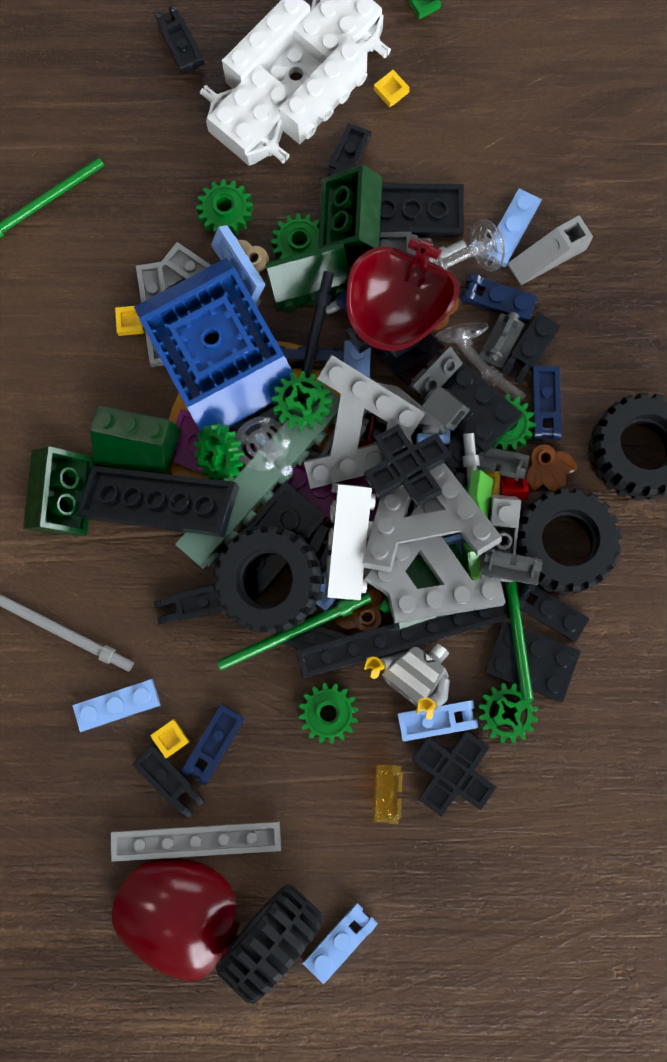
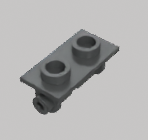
M510 312L509 315L500 314L478 357L479 359L500 369L503 368L525 325L518 320L519 315L517 313Z
M451 346L445 347L443 350L439 349L437 354L427 364L428 368H423L414 379L412 378L410 380L411 384L408 387L414 393L418 392L423 400H425L426 395L432 389H436L438 385L442 386L463 363Z
M476 447V455H479L480 462L477 470L490 473L500 471L499 475L512 477L517 481L519 478L526 479L529 455L493 447L484 454Z
M489 549L485 554L482 575L538 586L543 561L538 559V557L531 558Z

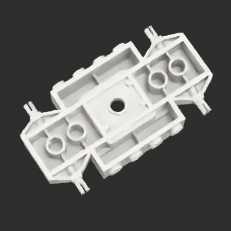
M281 0L222 60L226 84L232 89L220 94H216L207 85L204 86V89H201L200 94L211 102L206 120L208 132L249 166L272 155L282 163H285V160L287 161L289 158V154L279 147L283 131L299 145L305 139H310L314 135L317 126L322 121H327L333 114L334 109L339 104L346 102L351 91L356 86H361L366 80L367 52L375 50L383 58L389 55L391 48L380 41L384 17L382 15V8L373 0H312L310 10V5L304 0ZM295 72L303 75L300 80L290 79V75Z

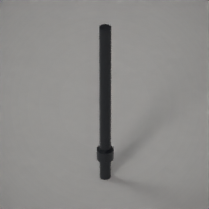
M323 271L319 292L316 291L314 299L316 307L301 371L305 372L306 378H309L312 373L326 307L330 306L332 295L329 294L334 273L329 271ZM298 394V401H300L301 404H303L304 401L302 398H300V395Z

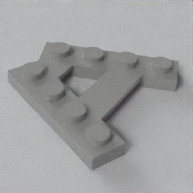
M176 242L162 262L136 266L141 303L212 265ZM260 298L258 299L257 302H255V304H256L257 307H258V306L260 305V303H261V299H260ZM145 330L151 367L164 366Z
M331 354L317 379L341 394L331 454L304 461L310 489L364 476L366 470L386 460L376 443L358 447L364 408L387 422L386 430L399 424L411 444V435L425 414L422 410Z
M443 463L430 470L431 475L442 490L441 495L434 498L442 510L406 517L411 498L403 485L380 497L362 563L364 568L391 572L400 543L459 532L476 555L479 556L501 543L502 536L446 464Z
M432 499L416 507L410 516L441 511L442 508L435 499ZM442 536L400 543L392 571L372 569L365 579L366 582L389 597L394 623L498 607L506 603L500 578L489 577L472 580ZM418 553L441 585L421 589L416 588L407 575L406 570Z

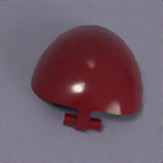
M411 238L408 248L417 251L416 255L397 248L383 246L365 252L355 261L348 279L346 307L352 328L367 344L386 351L403 350L422 340L447 317L458 298L460 285L457 278L451 272L430 262L429 257L438 260L442 250L433 247V243L424 239L419 241Z
M188 859L154 860L141 865L124 880L116 894L112 908V924L121 942L152 969L181 981L192 982L203 979L210 974L220 956L224 955L226 950L239 936L237 931L240 923L234 920L236 902L229 883L209 866Z

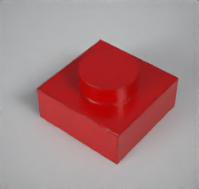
M500 475V495L516 496L520 500L528 501L529 487L527 478H519L517 481L515 478Z

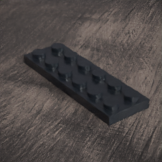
M428 334L418 342L419 346L397 358L391 351L374 347L371 349V353L409 386L411 384L410 380L414 379L423 368L427 369V364L437 354V351L439 349L443 350L445 346L434 336ZM461 361L463 364L441 387L448 390L470 409L456 429L462 435L474 433L475 446L485 454L522 418V412Z
M92 466L76 515L81 519L225 537L239 486L236 482Z

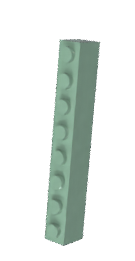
M331 390L330 396L327 398L332 399V406L326 407L330 410L329 417L322 415V425L315 422L313 423L314 430L311 431L307 425L304 426L303 432H299L297 425L289 430L288 421H286L240 472V475L236 476L234 481H232L238 484L239 490L225 537L185 533L175 544L202 569L206 566L211 567L218 560V552L231 538L237 539L238 533L236 532L243 525L248 526L257 515L255 511L261 504L263 506L266 505L274 495L273 491L279 484L282 485L285 481L288 482L293 476L291 471L297 464L302 466L304 461L308 460L311 455L309 451L315 444L320 446L329 435L327 431L333 424H336L340 400ZM303 402L302 405L306 410V402ZM320 402L317 406L313 407L312 414H314L317 411V409L320 406Z

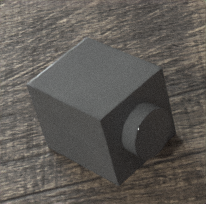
M439 385L426 395L425 403L422 406L424 410L442 425L453 431L470 411L465 404Z

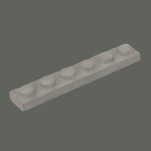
M280 821L111 832V862L281 851Z

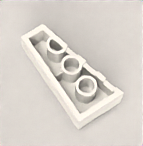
M332 483L331 493H337L336 501H333L330 506L331 523H334V527L330 528L328 534V550H331V556H327L324 592L329 598L361 600V593H366L367 582L365 581L366 577L363 576L364 567L362 562L366 551L367 538L370 537L373 522L369 521V512L374 510L375 494L371 493L372 488Z

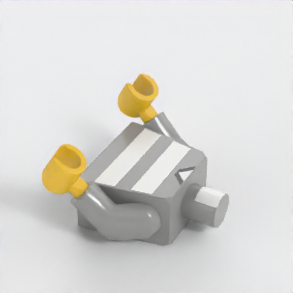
M438 643L435 644L428 654L415 646L410 650L406 649L380 659L369 657L365 663L364 670L368 668L373 669L370 675L371 678L376 679L380 672H384L382 676L386 683L417 707V714L423 711L426 714V719H432L434 711L448 700L449 675L441 663L449 655V652Z

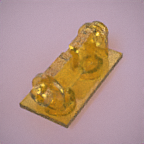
M376 765L373 822L399 824V818H402V798L395 797V792H402L404 772H401V766Z

